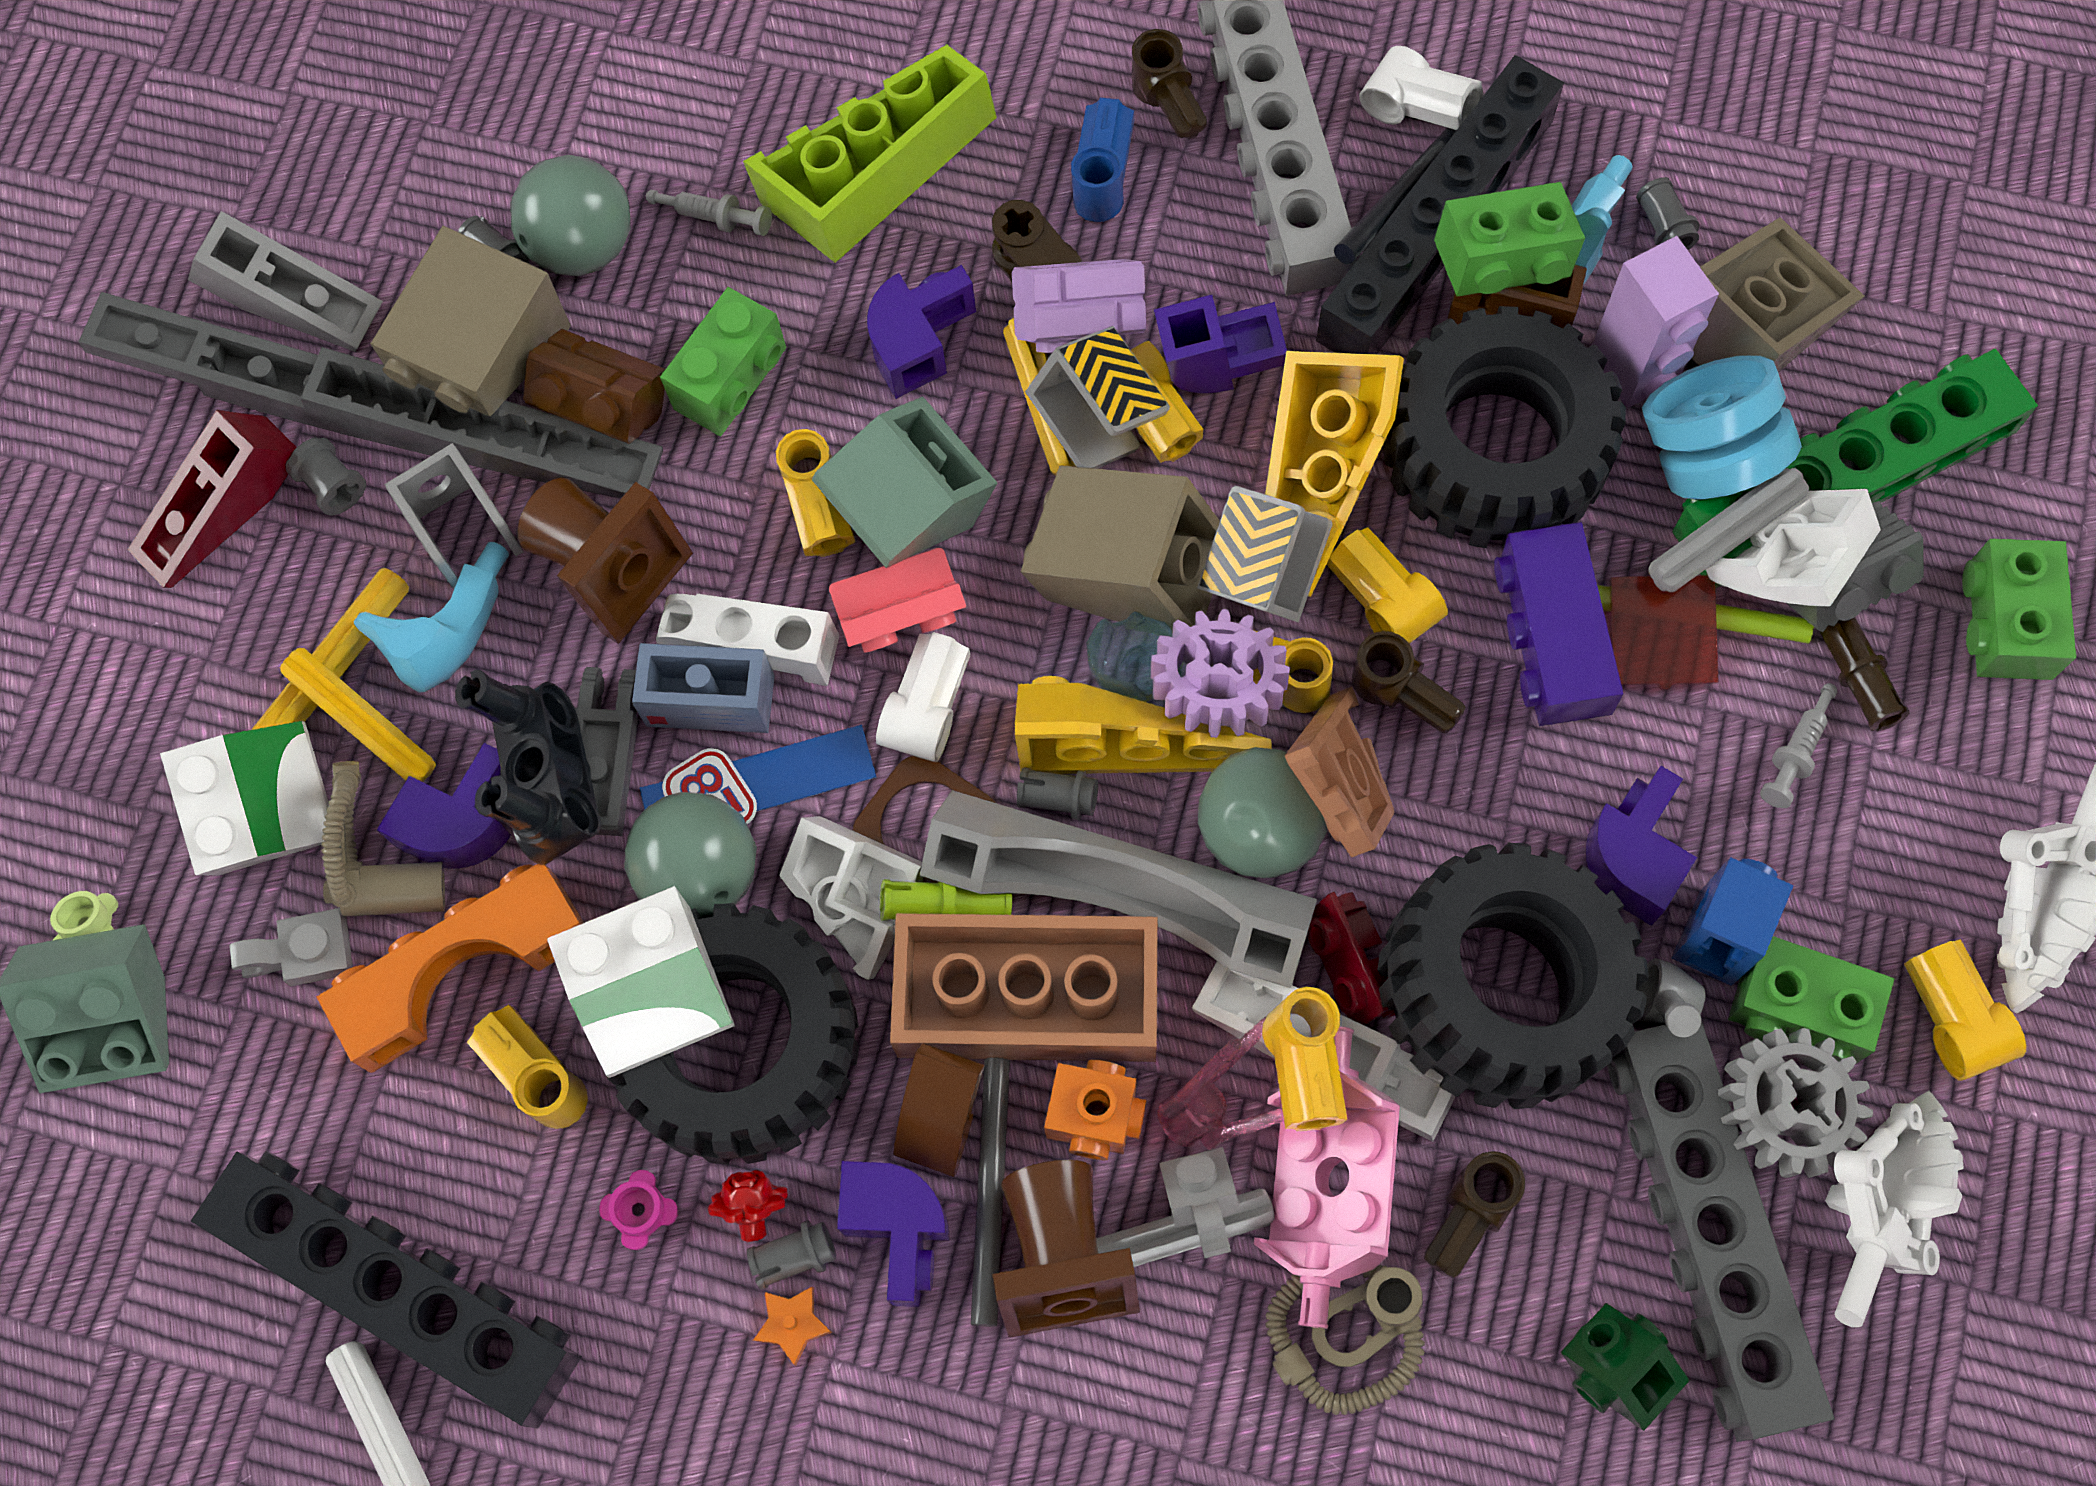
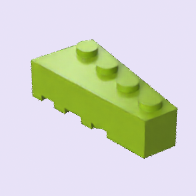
M947 44L883 81L884 89L873 96L860 100L854 97L836 107L839 115L812 131L805 125L787 135L788 144L766 157L760 151L743 161L760 204L769 207L775 216L834 263L841 259L997 118L986 73Z

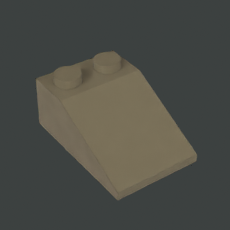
M1779 217L1700 267L1719 295L1707 318L1708 326L1700 333L1693 348L1694 355L1692 359L1700 366L1714 360L1735 356H1762L1773 360L1779 373L1853 309L1865 295Z

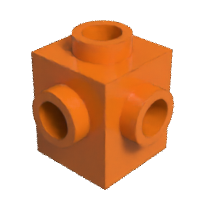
M1088 1060L1086 1068L1058 1063L1044 1126L1046 1138L1070 1143L1069 1153L1088 1159L1106 1161L1108 1160L1109 1151L1124 1154L1127 1137L1140 1138L1147 1102L1145 1099L1135 1097L1136 1078L1126 1077L1125 1067L1107 1061ZM1094 1105H1102L1108 1109L1104 1114L1098 1116L1087 1112Z

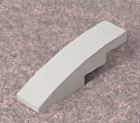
M1217 961L1192 1009L1198 1015L1275 1059L1266 1047L1262 1037L1263 1023L1267 1015L1277 1005L1299 988L1293 985L1291 988L1232 971ZM1290 1013V1020L1294 1029L1305 1037H1311V1029L1307 1021L1298 1014ZM1340 1015V1026L1354 1030V1034H1352L1350 1068L1359 1071V1079L1385 1093L1400 1105L1398 1125L1433 1142L1456 1097L1440 1088V1083L1444 1077L1432 1068L1423 1075L1409 1061L1414 1055L1401 1050L1400 1044H1397L1395 1040Z

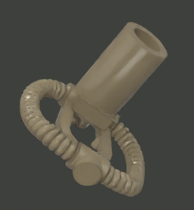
M343 761L333 763V790L331 800L328 802L329 807L326 809V821L323 822L325 828L322 829L324 835L321 837L324 840L321 843V846L324 847L321 852L324 854L322 860L324 861L323 866L325 868V878L327 879L323 884L325 903H333V905L340 907V912L343 916L445 911L443 862L363 866V862L357 861V849L354 848L356 847V842H354L356 837L352 835L355 832L352 822L354 820L352 816L354 811L352 809H354V798L361 782L359 762Z
M1379 1265L1373 1270L1363 1273L1364 1278L1368 1277L1364 1284L1329 1301L1328 1320L1345 1309L1352 1311L1354 1304L1365 1300L1370 1311L1381 1325L1382 1330L1373 1337L1368 1335L1366 1343L1357 1350L1350 1353H1341L1334 1350L1328 1344L1325 1329L1312 1327V1340L1317 1352L1326 1361L1342 1367H1353L1365 1362L1397 1335L1405 1334L1403 1339L1405 1340L1404 1346L1406 1347L1403 1350L1406 1353L1402 1354L1403 1358L1397 1364V1369H1393V1373H1389L1388 1377L1383 1378V1381L1379 1380L1377 1384L1373 1383L1371 1387L1366 1386L1365 1390L1360 1388L1358 1392L1353 1391L1352 1394L1348 1392L1346 1395L1344 1393L1340 1395L1338 1393L1334 1395L1333 1392L1329 1393V1390H1325L1323 1386H1320V1382H1315L1316 1377L1312 1376L1315 1373L1314 1369L1297 1342L1292 1344V1339L1289 1338L1290 1334L1287 1332V1327H1285L1287 1324L1285 1315L1288 1314L1287 1311L1290 1310V1306L1294 1304L1293 1300L1296 1301L1298 1296L1302 1295L1303 1290L1300 1276L1292 1275V1280L1288 1279L1286 1281L1287 1285H1281V1290L1276 1291L1277 1297L1274 1296L1271 1299L1273 1304L1268 1305L1270 1312H1267L1265 1315L1266 1319L1269 1320L1265 1323V1326L1269 1328L1267 1335L1271 1337L1270 1343L1272 1345L1275 1344L1273 1347L1274 1351L1278 1352L1274 1356L1276 1360L1272 1364L1286 1386L1291 1384L1292 1387L1299 1384L1298 1390L1304 1391L1303 1396L1309 1398L1310 1404L1316 1403L1315 1406L1319 1410L1324 1407V1412L1330 1413L1332 1410V1413L1338 1415L1340 1412L1346 1415L1348 1411L1354 1414L1356 1410L1361 1412L1363 1407L1369 1409L1370 1404L1376 1406L1377 1402L1383 1403L1384 1398L1390 1400L1391 1395L1397 1396L1398 1390L1403 1391L1404 1385L1410 1384L1409 1379L1415 1378L1414 1372L1419 1371L1417 1364L1423 1362L1420 1356H1423L1425 1353L1424 1349L1421 1348L1425 1345V1342L1421 1339L1424 1334L1422 1331H1419L1423 1323L1419 1317L1423 1307V1293L1418 1280L1409 1271L1398 1267L1387 1268L1386 1265Z

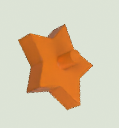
M810 1287L790 1299L765 1292L768 1319L753 1341L780 1345L791 1362L796 1366L809 1341L832 1333L814 1315V1287Z

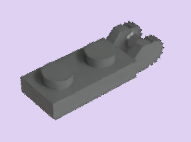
M586 667L580 686L578 706L575 708L586 758L591 768V780L600 817V830L597 835H623L639 720L636 716L637 710L632 703L636 670L624 669L618 683L616 709L608 710L601 709L604 692L602 669Z

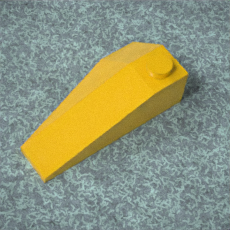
M1286 351L1265 495L1298 504L1306 512L1326 517L1332 521V528L1308 597H1311L1395 420L1404 358L1400 355Z
M1043 676L1034 679L1032 684H1018L1015 739L1020 771L1022 768H1030L1035 771L1057 774H1077L1079 770L1086 771L1087 774L1212 772L1230 755L1254 747L1272 749V742L1269 738L1245 731L1244 735L1237 736L1232 728L1228 726H1221V731L1217 738L1210 737L1209 725L1200 723L1197 728L1189 732L1185 730L1186 715L1183 713L1168 719L1165 716L1164 707L1083 683H1069L1063 677Z

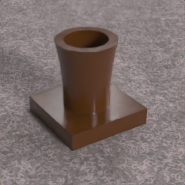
M568 478L553 479L542 485L531 496L521 513L518 523V540L521 547L529 553L564 566L557 575L559 580L598 630L617 644L623 640L693 554L655 494L637 482L630 487L610 512H607L572 480Z
M1054 1160L1033 1164L1006 1176L1001 1183V1187L1014 1219L1025 1262V1268L993 1274L996 1299L1008 1337L1011 1338L1140 1313L1136 1277L1130 1248L1105 1253L1098 1252L1093 1210L1092 1166L1079 1160Z

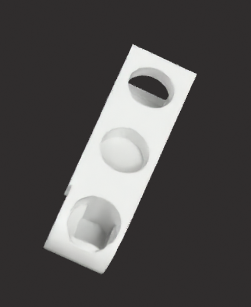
M671 594L666 598L656 642L665 645L764 649L772 670L801 675L804 682L828 686L839 633L828 612L704 594H696V596Z

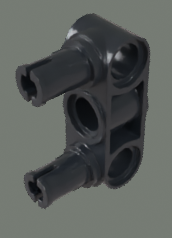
M481 670L471 671V678L465 675L458 682L455 690V700L460 707L471 710L492 721L501 766V776L492 777L491 783L485 781L478 788L475 796V807L481 815L494 818L512 827L516 841L525 855L537 864L546 865L597 835L600 830V817L591 780V768L586 758L575 707L566 693L554 683L547 681L534 689L524 685L509 686L489 677Z

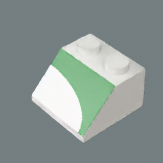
M304 721L225 734L160 753L195 875L226 874L319 846L324 841L321 838L324 835L322 829L325 828L323 822L326 821V809L329 807Z
M675 886L547 938L571 1006L608 1078L735 1026L690 906Z

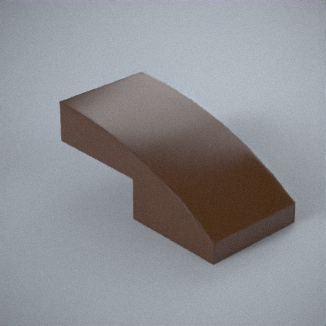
M922 1043L915 1052L900 1111L893 1155L954 1177L958 1171L974 1117L971 1111L985 1065Z

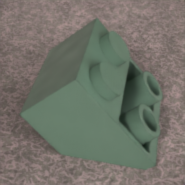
M923 396L879 414L819 468L812 478L816 486L885 568L972 528L998 484Z
M145 924L29 944L17 948L0 977V1000L39 1093L167 1070L169 1065L165 976Z

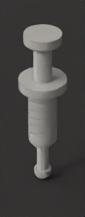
M649 190L646 193V200L650 204L660 203L674 206V209L680 215L716 222L718 229L723 232H731L737 223L753 226L755 234L765 236L772 222V212L769 207L759 206L755 212L740 209L739 200L735 195L725 194L719 200L687 192H681L676 197L660 194L657 190Z
M1827 683L1821 688V696L1815 708L1803 713L1788 745L1776 749L1772 762L1780 772L1774 783H1765L1760 791L1761 798L1771 806L1777 808L1790 807L1794 796L1789 789L1794 779L1807 778L1812 774L1815 763L1811 756L1828 723L1824 713L1831 699L1835 698L1837 694V687L1834 684Z

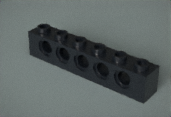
M1514 55L1323 303L1320 311L1316 342L1334 353L1375 355L1379 353L1444 267L1434 239L1445 202L1447 200L1500 192L1553 123L1564 86L1563 81L1521 57Z
M238 1151L235 1153L191 1219L192 1223L520 1426L537 1429L540 1427L582 1357L565 1346L571 1334L539 1315L535 1316L531 1324L521 1320L510 1313L511 1308L516 1302L515 1300L482 1281L475 1291L454 1279L461 1269L459 1266L428 1248L425 1249L419 1258L400 1246L407 1236L405 1233L373 1215L366 1225L347 1214V1211L353 1204L352 1201L321 1183L317 1184L313 1192L299 1185L293 1180L300 1170L278 1156L265 1151L260 1160H257ZM290 1201L293 1206L292 1220L283 1231L275 1233L272 1224L273 1216L282 1204ZM344 1233L347 1239L346 1254L339 1263L329 1267L325 1258L327 1245L335 1236ZM398 1266L402 1274L400 1289L390 1299L383 1300L379 1293L380 1279L388 1269ZM453 1299L457 1306L456 1321L451 1329L439 1335L433 1326L434 1312L443 1301ZM507 1332L513 1341L512 1355L505 1365L494 1369L488 1361V1346L495 1336Z

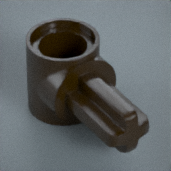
M1152 29L1145 31L1136 38L1132 46L1133 92L1143 103L1153 107H1161L1179 138H1187L1189 140L1196 138L1199 132L1207 127V118L1189 89L1192 83V75L1183 62L1182 43L1175 34L1167 30Z
M1389 631L1376 632L1365 638L1361 643L1352 673V684L1356 693L1364 701L1374 705H1386L1390 709H1393L1400 703L1444 734L1450 732L1457 725L1466 709L1463 702L1421 673L1425 664L1414 657L1412 647L1399 634ZM1375 660H1385L1391 663L1398 673L1391 677H1380L1371 672L1367 664Z
M1496 1151L1485 1152L1476 1156L1461 1171L1456 1183L1446 1197V1200L1453 1207L1424 1252L1425 1261L1433 1269L1451 1278L1458 1277L1486 1231L1499 1232L1513 1207L1521 1200L1525 1190L1523 1171L1512 1157ZM1488 1170L1500 1176L1506 1188L1503 1202L1489 1203L1477 1195L1473 1185V1178L1476 1172Z

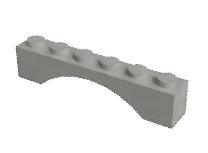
M953 790L931 819L920 870V876L979 894L1018 893L1046 895L1077 900L1113 909L1130 916L1158 917V927L1183 938L1203 950L1227 969L1288 988L1292 986L1317 899Z

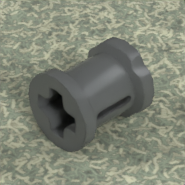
M314 437L303 442L293 451L286 463V472L294 481L304 482L317 496V506L326 515L332 516L347 511L358 502L366 489V480L358 471L348 470L336 457V448L327 438Z

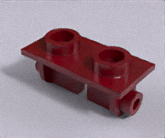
M1335 892L1329 893L1315 906L1307 936L1312 949L1320 956L1333 984V993L1338 1007L1347 1015V1018L1364 1026H1368L1379 1016H1382L1383 1019L1396 1016L1394 1010L1382 1007L1379 988L1388 977L1381 976L1377 971L1379 957L1368 960L1364 952L1377 948L1382 944L1365 902L1357 901L1353 892L1345 893L1338 897Z

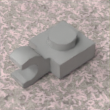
M340 908L277 920L278 939H248L229 944L232 969H242V977H258L282 970L283 981L290 987L335 978L343 971L353 967L347 917L341 914Z
M1220 1147L1159 1163L1175 1227L1179 1228L1196 1224L1204 1258L1231 1252L1223 1216L1238 1213L1241 1210L1224 1148Z

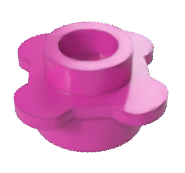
M637 1170L630 1175L628 1182L621 1184L612 1194L602 1198L599 1205V1213L604 1220L612 1222L622 1233L621 1242L626 1248L640 1250L646 1247L649 1236L662 1225L670 1226L676 1221L678 1206L674 1200L663 1197L656 1188V1177L651 1172ZM637 1204H643L645 1208L644 1213L640 1216H635L633 1213V1208Z

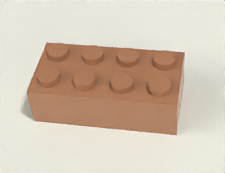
M896 913L890 1044L898 1058H914L915 1052L924 1043L966 1059L1004 1058L1008 1060L1156 1062L1158 917Z

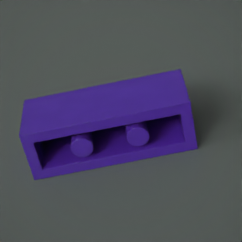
M1582 522L1509 533L1501 557L1495 558L1494 571L1499 592L1501 594L1509 593L1513 613H1509L1507 616V629L1512 649H1521L1526 670L1520 673V687L1525 706L1527 708L1535 707L1539 726L1613 715L1623 696V689Z

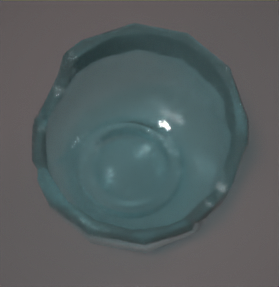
M1133 612L1127 619L1115 623L1109 622L1106 618L1098 622L1087 640L1086 646L1090 672L1100 688L1147 703L1154 701L1153 679L1150 678L1152 655H1157V641L1160 635L1169 637L1173 635V630L1167 623L1144 617L1139 612ZM1184 661L1178 669L1180 677L1185 668Z

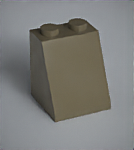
M442 225L370 344L384 364L383 372L398 384L410 389H415L417 384H420L435 391V396L454 410L467 413L469 408H472L491 417L525 380L529 352L542 342L547 343L548 338L560 329L568 331L571 324L547 272Z
M1060 465L1052 488L1045 495L1043 512L1033 539L1025 549L1023 566L1020 572L1047 601L1156 634L1172 637L1173 623L1180 620L1189 627L1195 625L1196 612L1203 611L1206 615L1213 594L1197 587L1220 520L1186 476Z

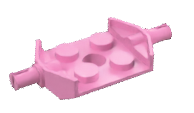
M1339 1026L1334 1040L1347 1121L1341 1125L1326 1127L1320 1130L1296 1132L1294 1129H1285L1280 1091L1268 1097L1267 1104L1281 1108L1272 1203L1275 1220L1270 1224L1269 1240L1254 1238L1255 1246L1293 1275L1300 1276L1303 1290L1298 1325L1328 1329L1330 1287L1340 1288L1341 1281L1373 1270L1388 1257L1400 1110L1399 1104L1385 1093L1359 1079V1071L1350 1068L1352 1034H1354V1030ZM1344 1161L1349 1170V1181L1345 1190L1341 1194L1334 1196L1329 1188L1330 1173L1337 1164Z

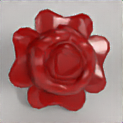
M763 1171L737 1172L731 1174L722 1183V1192L716 1193L711 1197L712 1203L708 1206V1213L710 1216L722 1217L727 1223L739 1224L740 1235L743 1241H758L767 1235L765 1219L772 1212L785 1207L784 1199L788 1197V1188L773 1185Z

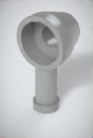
M1652 959L1647 964L1648 980L1637 989L1644 992L1647 997L1643 1016L1638 1021L1657 1026L1666 1024L1667 1028L1678 1037L1692 1036L1701 1025L1700 1014L1705 1002L1704 986L1678 966L1661 959Z

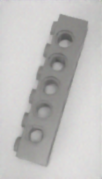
M1199 1L1197 3V12L1203 36L1212 35L1215 46L1210 50L1213 75L1217 83L1225 81L1228 95H1224V110L1227 124L1230 130L1238 128L1242 140L1241 143L1237 144L1240 170L1244 178L1252 176L1256 191L1251 192L1254 219L1257 226L1266 225L1270 240L1265 241V255L1269 272L1272 276L1280 274L1286 296L1338 285L1357 260L1356 258L1353 263L1344 264L1334 254V247L1351 230V225L1284 1ZM1253 80H1264L1265 82H1256ZM1266 127H1278V128H1280V129H1279V130H1270V129H1267ZM1290 174L1295 176L1296 178L1286 179L1280 177L1279 175ZM1301 222L1306 223L1311 227L1298 228L1293 226L1292 224Z

